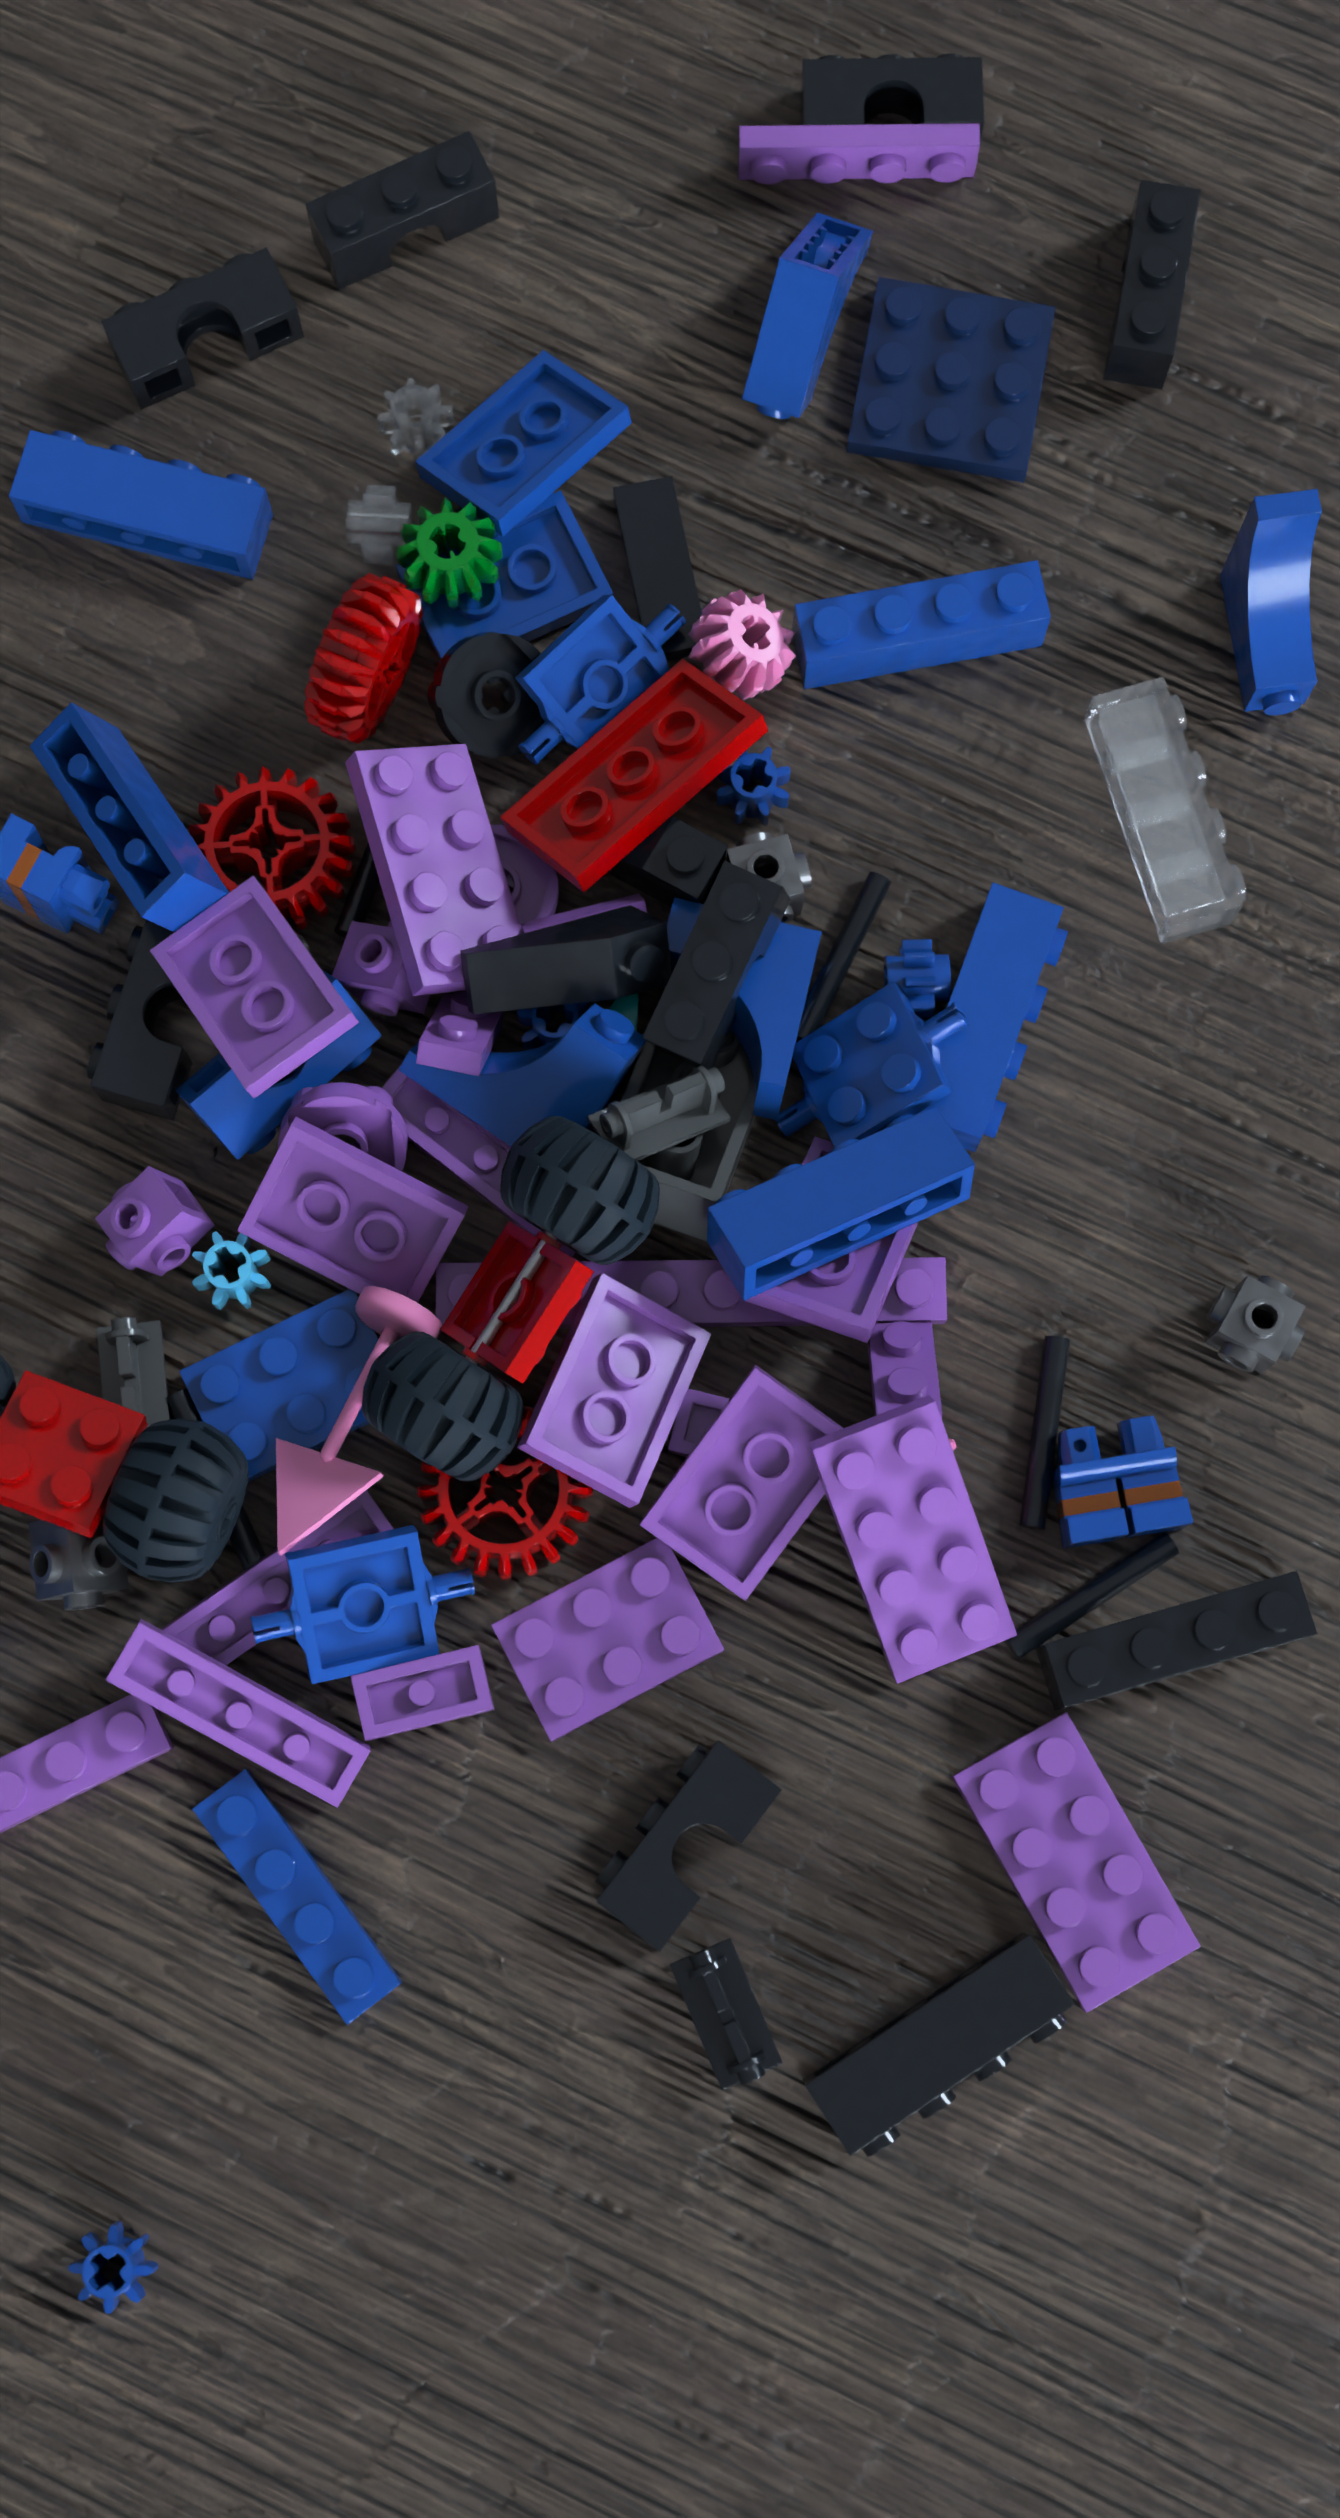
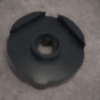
M482 632L463 638L445 653L436 668L434 680L428 688L427 699L429 706L435 713L440 729L453 744H466L469 754L482 757L498 758L522 753L518 745L531 736L544 723V720L541 717L537 704L515 677L541 654L537 648L519 636ZM500 680L505 686L500 693L501 699L505 702L503 708L499 710L494 706H489L485 709L481 701L483 698L481 689L484 683L495 684Z

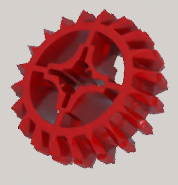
M371 573L357 579L352 583L351 589L343 593L340 605L333 609L332 618L327 628L323 629L321 642L314 650L316 655L313 665L308 670L310 678L304 689L306 696L304 708L308 723L320 728L322 733L331 737L358 744L376 732L378 724L384 722L388 710L393 705L403 685L407 671L411 668L410 663L413 654L418 648L416 642L422 630L420 621L423 617L420 595L407 589L406 585L387 576L379 577Z
M262 766L258 773L259 782L249 784L245 774L237 772L235 782L238 789L229 793L225 787L216 785L213 792L219 804L215 807L210 804L199 803L197 811L200 818L206 824L189 825L188 832L229 893L239 885L225 875L223 868L237 867L239 872L255 873L260 876L264 890L284 918L292 917L296 927L304 930L307 926V920L303 912L312 908L317 915L326 917L328 908L322 897L327 895L332 898H342L345 891L343 885L336 878H345L353 875L354 868L352 862L345 858V856L352 854L356 850L354 838L344 834L351 827L349 818L346 813H335L338 801L333 793L328 792L319 796L320 787L318 781L312 777H309L297 787L295 771L287 768L282 773L279 782H274L270 769ZM278 811L290 812L304 818L316 828L319 834L305 835L303 829H288L282 826L278 817ZM255 815V820L247 831L231 835L242 822ZM270 830H272L274 838L281 849L275 848L278 855L271 858L272 872H270L266 860L263 859L261 852L266 853L264 847L271 844ZM316 860L310 871L300 881L286 888L287 880L295 870L311 867L312 861Z
M526 1407L523 1411L522 1427L516 1442H520L534 1408ZM527 1458L515 1466L499 1464L493 1470L498 1478L502 1477L508 1484L514 1483L516 1480L522 1481L523 1489L515 1491L518 1497H520L518 1504L526 1515L523 1518L520 1517L513 1506L509 1507L503 1500L497 1501L494 1504L489 1502L488 1495L496 1493L491 1486L493 1480L488 1473L481 1477L480 1490L467 1503L469 1507L456 1516L453 1505V1487L456 1478L423 1461L421 1465L422 1472L429 1477L437 1478L438 1484L418 1487L417 1496L425 1501H438V1506L423 1512L421 1519L425 1525L445 1522L446 1526L434 1535L432 1541L437 1548L445 1547L455 1539L459 1541L450 1558L455 1565H462L471 1552L478 1554L474 1563V1573L477 1576L484 1577L489 1570L491 1559L499 1560L498 1570L500 1578L502 1580H510L513 1574L512 1560L522 1559L523 1568L527 1575L533 1576L538 1573L537 1565L532 1557L533 1554L542 1550L547 1560L553 1565L561 1560L557 1549L551 1544L557 1536L568 1545L575 1546L579 1540L577 1534L566 1527L565 1524L568 1519L579 1523L588 1522L590 1517L589 1511L583 1507L572 1505L573 1499L592 1497L593 1488L584 1483H573L572 1477L555 1468L559 1480V1497L556 1508L544 1527L530 1508L529 1497L532 1490L543 1481L542 1477L554 1469V1467L537 1458L532 1460ZM504 1517L518 1525L527 1539L510 1544H496L481 1540L469 1533V1531L480 1523L484 1525L494 1518Z

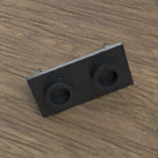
M731 1938L670 1964L721 2090L738 2083L743 2085L764 2076L765 2071L783 2064Z

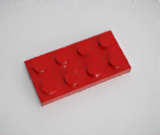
M681 659L502 814L500 818L510 835L584 893L769 730L760 712L685 659Z

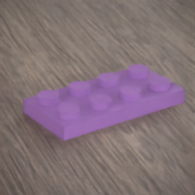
M452 744L354 751L345 764L413 996L464 991L466 989L460 950L523 934L467 745Z
M930 1395L807 1443L889 1670L897 1684L1017 1636L937 1404Z
M1067 1712L1058 1715L951 1776L1084 2012L1091 2011L1201 1947Z

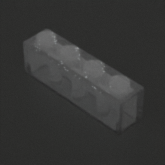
M1164 676L1093 696L1084 720L1161 944L1232 924L1243 907L1242 901L1246 899V887L1240 869L1235 864L1229 866L1222 844L1226 842L1225 825L1219 810L1216 807L1210 809L1202 788L1206 786L1205 767L1197 751H1189L1183 733L1187 727V720L1180 697L1177 694L1170 696Z

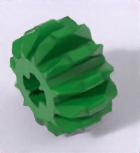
M444 498L440 505L441 513L433 515L430 510L420 505L417 511L420 525L403 523L401 536L405 544L398 547L396 556L398 565L406 568L403 576L405 584L410 590L422 588L423 600L429 606L444 594L446 595L448 606L455 610L460 602L459 594L466 593L470 598L479 602L483 596L480 583L496 584L499 575L498 568L494 563L503 558L501 542L493 539L496 532L495 525L490 520V517L477 520L476 507L471 502L465 505L458 513L453 512L451 502ZM449 550H458L460 554L455 556L454 552L450 551L449 555ZM444 552L447 557L450 556L451 558H441L439 554Z

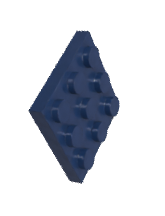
M878 277L847 452L1024 483L1029 464L1056 307Z

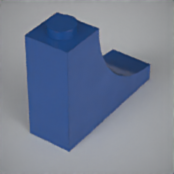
M817 212L780 256L742 397L743 400L757 404L756 408L759 412L777 419H789L791 416L800 418L811 402L841 309L855 275L867 255L873 235L872 230Z
M1318 489L1254 497L1220 573L1244 712L1264 709V713L1267 715L1290 713L1300 708L1301 704H1305L1317 683L1310 624V568L1315 532L1322 514Z
M674 898L669 919L666 922L672 972L704 904ZM780 922L765 956L759 955L756 958L741 986L734 1009L737 1017L731 1030L742 1044L753 1072L755 1101L752 1115L773 1120L778 1119L822 931Z
M594 1003L573 1024L568 1033L549 1044L519 1052H490L479 1076L416 1064L419 1042L409 1050L398 1070L503 1142L512 1146L529 1127L550 1116L567 1118L592 1131L593 1128L588 1122L587 1116L606 1108L645 1045L646 1040L642 1038L643 1035L634 1030L633 1024L624 1015L614 1010L603 1009Z

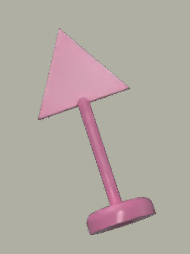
M366 1286L363 1288L356 1302V1313L361 1321L379 1334L380 1337L321 1452L276 1438L277 1548L280 1556L284 1555L384 1477L382 1472L336 1458L362 1407L364 1384L374 1361L393 1342L409 1333L424 1332L436 1339L441 1333L440 1328L442 1324L431 1311L402 1294L377 1286Z

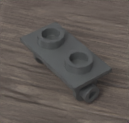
M698 1066L691 1073L622 1102H612L608 1105V1108L588 1115L587 1120L597 1135L611 1142L636 1161H639L728 1123L731 1117L717 1097L718 1093L725 1090L724 1079L720 1071L715 1067L707 1070L703 1066Z
M122 1317L112 1319L111 1326L98 1327L97 1340L103 1399L145 1414L148 1426L156 1422L170 1420L166 1399L168 1392L161 1321L137 1323V1318Z

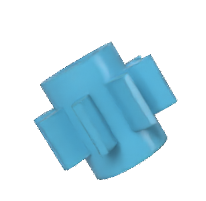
M215 1231L212 1233V1240L215 1245L207 1253L194 1251L192 1254L194 1259L203 1266L205 1273L197 1276L192 1283L198 1291H205L214 1286L216 1290L212 1296V1304L219 1310L226 1305L228 1298L238 1299L246 1309L251 1308L249 1295L257 1287L261 1289H270L271 1287L270 1282L259 1271V1267L267 1264L271 1257L266 1250H257L249 1254L251 1238L242 1233L237 1236L236 1242L225 1241ZM235 1258L240 1264L238 1268L240 1278L235 1282L229 1283L223 1276L226 1272L224 1262Z

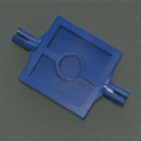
M602 595L515 677L537 704L541 717L544 720V723L531 736L518 745L521 752L527 754L525 757L534 765H538L539 761L560 741L576 751L668 672L670 668L661 646L686 624L684 616H677L681 612L673 605L668 604L660 614L644 627L627 615L613 595Z
M891 982L796 1042L792 1057L803 1079L805 1097L779 1113L776 1120L779 1122L777 1123L778 1127L785 1136L790 1137L809 1123L819 1119L824 1124L835 1147L843 1141L849 1139L861 1140L885 1129L894 1119L907 1114L916 1115L947 1096L953 1090L940 1066L938 1043L970 1025L968 1019L965 1018L966 1015L962 1008L956 1002H953L951 1006L924 1022L915 1014L904 990L895 982Z
M414 1525L285 1553L291 1584L288 1600L289 1609L250 1616L256 1644L294 1635L304 1651L311 1684H316L440 1654L434 1625L438 1609L437 1602L470 1594L475 1595V1587L472 1584L473 1577L469 1567L432 1576L423 1563L418 1532Z

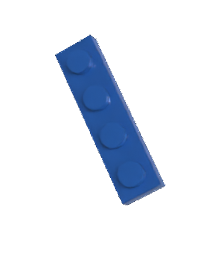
M244 1769L192 1809L347 2025L403 1983L249 1769Z

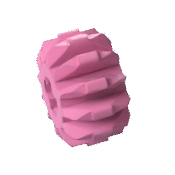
M742 589L731 592L725 598L721 596L719 599H713L702 609L703 613L693 624L692 630L688 635L696 643L692 647L689 658L703 663L705 667L703 670L704 674L717 680L721 686L731 693L735 690L743 701L747 698H753L759 692L770 691L781 682V677L785 674L784 671L791 666V662L796 656L788 647L795 632L781 627L779 623L783 610L770 612L766 609L764 594L754 596L749 600Z

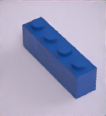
M30 430L9 493V498L22 523L251 580L254 579L273 517L266 488L261 487L249 477L239 474H228L226 478L203 473L197 466L177 459L169 460L166 464L146 459L136 450L126 446L112 445L109 449L86 444L80 437L59 430L53 431L51 435Z
M1035 560L795 604L792 631L795 632L793 641L803 689L805 690L1040 647L1043 645L1051 615L1039 562Z
M71 702L30 744V748L142 918L172 932H176L229 893L118 727Z
M993 882L947 1006L949 1007L953 1002H956L962 1008L966 1015L965 1018L968 1019L970 1025L938 1043L940 1066L953 1092L921 1111L924 1112L936 1106L963 1147L972 1152H976L983 1135L993 1139L996 1136L1007 1105L1006 1102L996 1099L1003 1077L1013 1081L1017 1077L1028 1046L1017 1042L1020 1029L1024 1020L1036 1023L1048 990L1047 987L1037 984L1044 963L1056 967L1068 931L1057 927L1064 907Z
M936 1106L917 1115H902L894 1119L885 1129L861 1140L849 1139L843 1141L825 1156L804 1165H789L776 1173L772 1179L746 1191L737 1189L723 1195L714 1205L708 1207L707 1242L741 1298L745 1301L969 1199L975 1163Z

